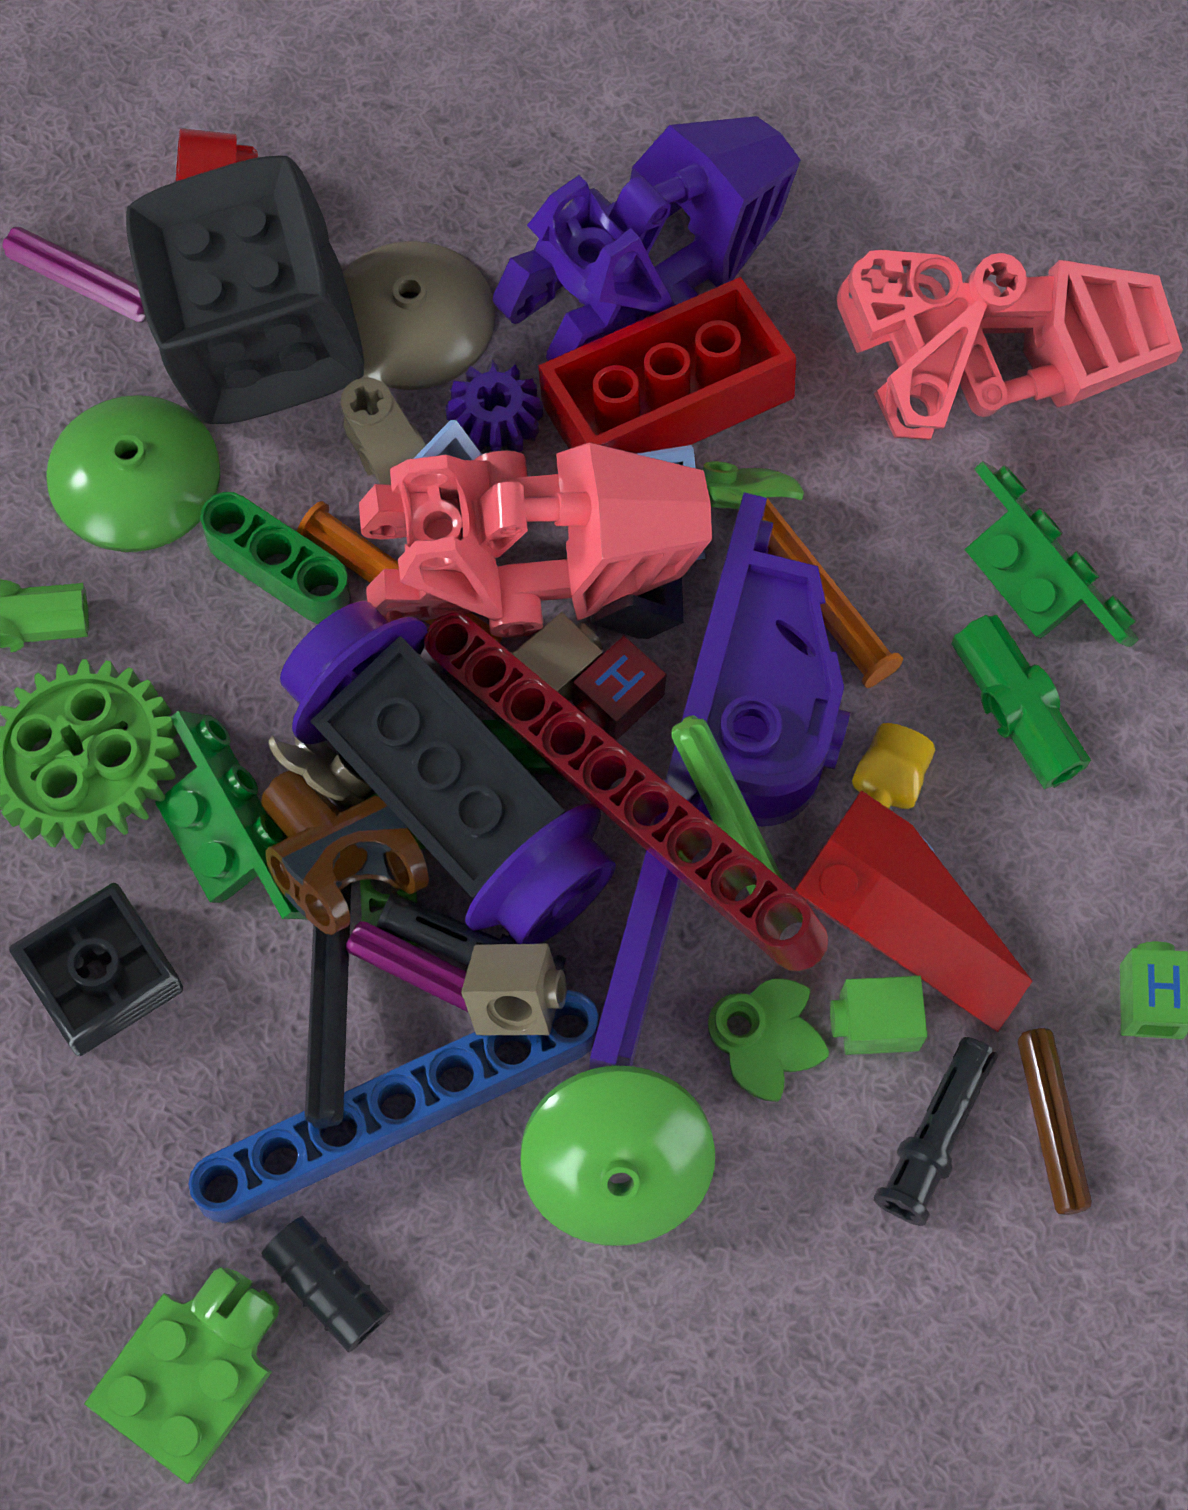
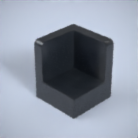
M682 577L638 596L626 595L604 606L597 613L591 615V624L637 639H649L684 623Z

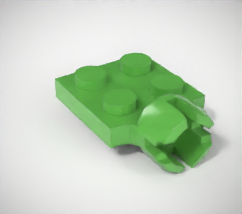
M223 1267L214 1270L194 1299L186 1303L178 1301L170 1294L163 1293L84 1403L89 1409L186 1484L193 1483L272 1373L270 1369L260 1362L256 1353L259 1342L278 1316L279 1306L263 1289L260 1293L253 1288L250 1289L252 1286L250 1279L237 1271Z

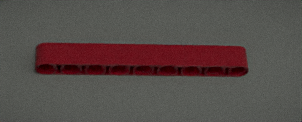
M449 613L440 616L432 622L427 630L428 633L425 635V649L460 690L592 804L596 805L599 810L780 966L788 970L802 971L813 967L821 961L827 951L829 941L827 931L800 894L469 617L461 613ZM540 711H542V712L540 713V715H538L536 718L532 719L537 713H539ZM582 744V746L580 747V749H578L576 752L570 754L571 751H572L575 747H577L578 745ZM625 777L621 784H619L617 787L613 789H610V787L615 781ZM667 812L663 820L650 826L655 817ZM711 848L705 858L692 863L697 853L703 849ZM756 885L751 895L743 900L735 901L736 896L743 888ZM802 923V927L793 937L779 940L780 935L789 925Z

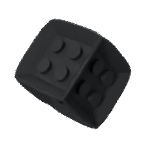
M278 155L233 163L165 185L141 196L128 205L126 211L127 239L146 320L159 347L165 370L186 404L200 420L208 424H230L247 421L333 394L344 389L352 381L363 377L364 356L362 343L345 278L338 258L329 242L326 222L319 204L302 170L293 159L288 156Z

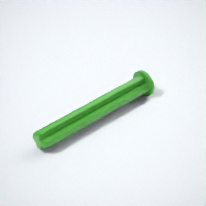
M694 715L685 717L681 723L673 726L671 737L714 823L783 880L707 722L704 719H697ZM756 885L746 887L750 895L756 888Z

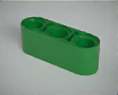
M222 492L213 495L205 502L201 509L200 520L209 550L218 560L316 624H319L335 611L351 604L347 572L344 565L336 557L242 495L234 492ZM230 523L242 525L239 530L230 534L218 532L220 528ZM274 554L289 556L286 561L278 565L264 563L269 556ZM320 585L336 587L335 591L326 596L310 594L315 587Z

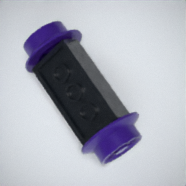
M367 601L355 602L335 611L316 625L299 642L286 660L280 674L281 685L299 704L292 722L294 736L304 744H316L328 740L473 898L465 917L466 925L472 931H482L501 924L518 944H543L577 918L601 893L616 869L615 862L592 839L601 819V811L596 805L590 803L567 811L421 656L425 647V635L428 633L427 627L421 620L415 617H404L388 622Z

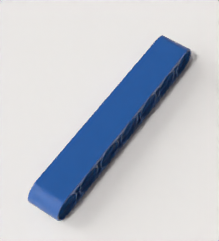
M568 990L565 1005L562 1009H556L553 1024L555 1020L565 1015H575L581 1018L587 1028L578 1037H563L557 1034L553 1027L551 1028L550 1035H476L473 1032L344 1092L342 1121L350 1122L357 1128L355 1137L345 1146L333 1147L323 1141V1134L327 1127L325 1129L315 1128L313 1123L306 1121L304 1117L305 1111L206 1156L195 1165L190 1173L188 1183L190 1195L204 1216L212 1221L227 1223L244 1217L582 1058L591 1051L596 1038L599 1017L596 1006L586 995ZM509 1041L521 1042L530 1050L528 1058L516 1065L505 1064L498 1059L495 1053L502 1044ZM458 1067L469 1071L473 1076L471 1084L459 1092H450L442 1088L438 1083L442 1073L450 1068ZM396 1094H404L411 1097L415 1102V1107L408 1116L396 1120L382 1114L381 1106L387 1098ZM289 1148L297 1152V1162L289 1172L274 1175L265 1171V1160L274 1150ZM228 1175L238 1180L237 1191L229 1200L222 1203H214L206 1199L207 1186L216 1177Z

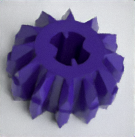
M492 359L486 373L482 374L472 366H469L466 372V382L453 381V385L450 388L452 400H449L448 404H446V419L448 421H457L480 452L485 446L490 447V452L502 451V447L507 445L511 451L521 453L523 450V439L535 441L539 433V423L537 421H540V418L543 417V402L537 397V385L533 378L521 380L520 370L516 364L505 373L499 372L497 364Z

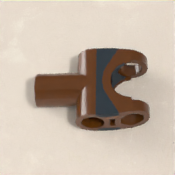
M290 770L275 777L269 787L263 792L261 803L264 810L288 836L287 839L266 850V860L270 873L277 886L293 906L324 933L332 935L350 925L349 909L341 893V890L350 883L362 879H376L389 883L395 889L401 888L408 894H413L428 885V870L421 849L406 825L380 797L373 796L340 812L326 796L309 786L303 775Z

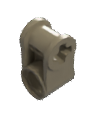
M363 377L352 381L345 387L341 394V409L344 414L343 426L346 435L357 451L367 475L374 474L380 484L391 485L390 468L407 459H414L426 445L416 428L405 417L390 389L383 382L375 378Z

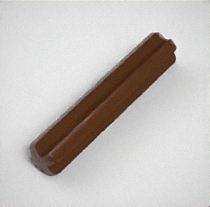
M1048 1028L1028 1030L1021 1033V1036L1018 1038V1046L1055 1210L1058 1214L1063 1215L1080 1213L1091 1207L1092 1200L1054 1035Z

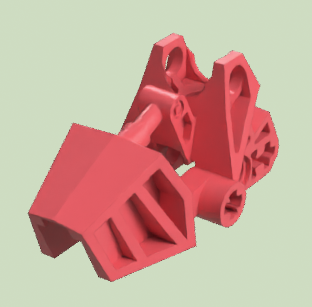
M873 250L869 251L854 264L850 274L840 286L837 295L838 309L856 353L863 352L888 341L898 365V369L887 378V382L874 393L894 438L931 440L934 429H943L945 427L959 384L970 409L977 416L981 417L991 416L1004 405L1031 397L1035 400L1051 397L1058 408L1073 404L1177 361L1183 350L1160 276L1059 260L1049 269L1048 276L1026 277V271L1020 261L1012 255L997 253L984 258L972 271L966 282L963 283L959 267L949 257L938 254ZM873 265L881 266V270L871 268ZM903 266H907V273H904ZM932 268L945 273L950 283L947 296L941 283L931 276L920 273ZM990 275L996 276L998 286L1006 287L1002 293L994 283L986 280ZM919 286L927 288L935 299L926 297L921 292ZM1024 333L1023 352L1033 369L1028 370L1025 376L1003 381L984 334ZM910 397L920 399L925 404L928 416L919 415L913 410L910 404ZM897 407L900 410V413L906 426L920 428L911 429L902 425L899 419L897 418Z
M586 443L557 453L558 474L530 477L527 475L526 457L516 451L485 453L474 460H463L450 455L407 459L390 468L391 485L375 484L359 502L361 534L364 537L380 540L407 537L405 552L398 558L399 569H383L366 588L367 602H370L388 622L404 617L428 620L436 619L449 613L465 615L475 612L489 619V629L493 636L507 638L527 636L543 629L541 601L572 598L576 618L579 621L597 613L604 606L626 595H641L685 575L712 540L711 502L704 470L593 443ZM527 522H554L556 526H568L569 540L566 541L567 559L497 566L495 558L505 553L528 531Z

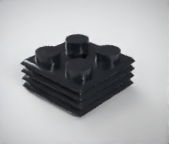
M111 883L15 942L9 948L21 971L62 1036L77 1056L86 1054L183 991V985L177 973L117 883ZM96 959L102 965H107V974L99 979H95L93 976L88 977L90 971L87 965Z

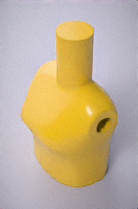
M882 723L877 727L870 747L862 756L852 779L853 787L859 792L862 790L888 809L890 806L901 809L914 807L924 782L925 773L935 753L934 743L923 734L908 727L893 723Z

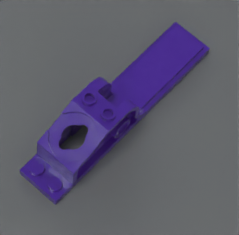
M744 492L682 721L685 717L694 715L697 719H704L707 722L757 826L763 827L789 821L799 815L809 805L816 793L823 767L831 769L836 767L851 712L839 709L844 684L837 652H830L820 607V604H825L826 601L818 566L768 554V545L774 523L763 520L767 498ZM675 745L665 782L713 821ZM667 812L655 817L653 825L663 820ZM647 850L591 1052L589 1070L605 1066L633 1065L681 880Z

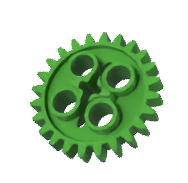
M82 659L75 675H70L62 663L57 664L56 680L48 682L40 673H36L34 680L37 690L30 694L26 690L17 687L14 689V693L20 704L16 709L0 706V714L6 721L5 726H0L1 814L12 827L19 825L20 829L29 839L33 840L41 833V836L49 846L54 848L60 842L64 833L74 849H80L85 833L90 832L100 845L105 844L106 828L112 825L123 835L128 834L126 817L132 813L138 818L147 820L149 815L142 803L147 798L163 801L165 795L156 784L157 781L172 780L176 777L170 764L165 761L179 757L181 752L174 740L171 739L178 732L173 725L172 718L169 717L172 713L162 696L158 697L157 691L148 679L140 683L139 678L130 667L119 675L111 661L106 660L97 674L87 659ZM103 710L96 719L86 721L95 711ZM51 738L44 748L31 751L40 740ZM81 750H85L80 755H76ZM130 755L122 765L111 767L113 762L119 757ZM76 785L70 794L57 798L63 789Z

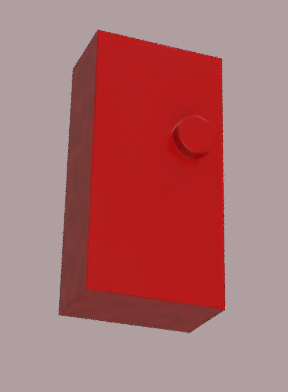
M739 277L538 365L541 400L543 407L568 449L586 443H593L638 454L688 446L794 399L797 357L742 277Z

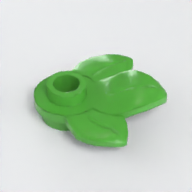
M720 461L706 462L703 465V469H700L704 470L711 507L739 510L744 492L766 498L788 497L799 500L803 499L804 492L800 484L793 477L767 468L738 469L733 464Z
M784 978L767 980L750 995L742 993L727 995L721 998L711 1009L708 1018V1032L712 1042L721 1051L729 1054L730 1070L733 1079L742 1089L759 1099L778 1102L784 1090V1072L791 1073L813 1068L824 1062L829 1056V1050L819 1033L808 1022L799 1017L805 1009L810 995V988L801 983ZM742 1016L748 1020L750 1031L742 1036L734 1035L729 1031L727 1021L731 1017Z

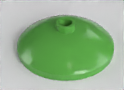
M142 395L113 398L96 404L82 412L59 435L51 450L47 465L49 496L62 522L86 542L104 549L121 552L155 549L184 536L201 521V509L208 499L217 494L220 482L218 451L205 425L190 411L174 402ZM134 450L137 452L129 460L119 458L126 451Z
M605 1066L590 1069L570 1077L557 1085L539 1102L526 1124L521 1143V1171L524 1185L539 1212L551 1224L566 1234L582 1241L607 1246L633 1245L646 1242L664 1235L679 1226L696 1210L710 1186L715 1167V1146L711 1127L704 1111L695 1098L672 1079L655 1071L633 1066ZM616 1173H626L631 1176L624 1183H613L609 1180Z

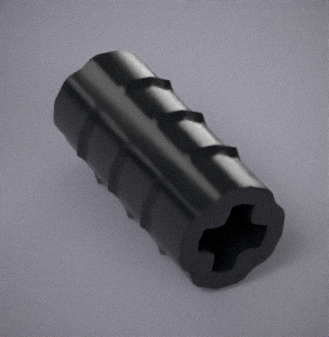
M300 1216L289 1223L261 1252L262 1258L281 1277V1283H286L303 1302V1307H308L324 1325L325 1331H329L348 1353L367 1339L390 1315L389 1309L371 1291L370 1285H366L349 1267L348 1261H344L327 1243V1238L322 1237L304 1216Z

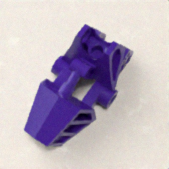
M758 116L669 125L632 166L630 181L623 187L617 200L612 204L597 189H589L588 183L580 175L553 192L527 224L539 238L534 250L509 259L493 294L492 301L513 324L522 322L555 298V291L562 286L578 298L580 303L585 305L565 314L547 350L546 359L549 361L641 321L648 315L652 316L698 296L699 294L693 288L707 279L716 287L732 281L781 217L801 159L784 136ZM570 200H572L571 203H570L565 209H563V207H564ZM683 208L691 218L688 229L695 235V241L654 267L648 254L666 219Z

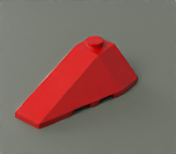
M861 790L794 890L808 904L912 975L921 976V981L996 1032H999L1032 983V979L915 827Z

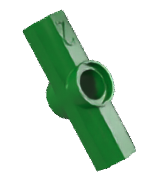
M984 615L970 622L961 632L954 635L951 644L981 690V703L986 715L992 712L1001 726L996 729L998 734L1004 738L1011 737L1043 789L1055 788L1086 769L1091 759L1059 711L1060 699L1055 685L1049 675L1039 665H1029L998 615Z

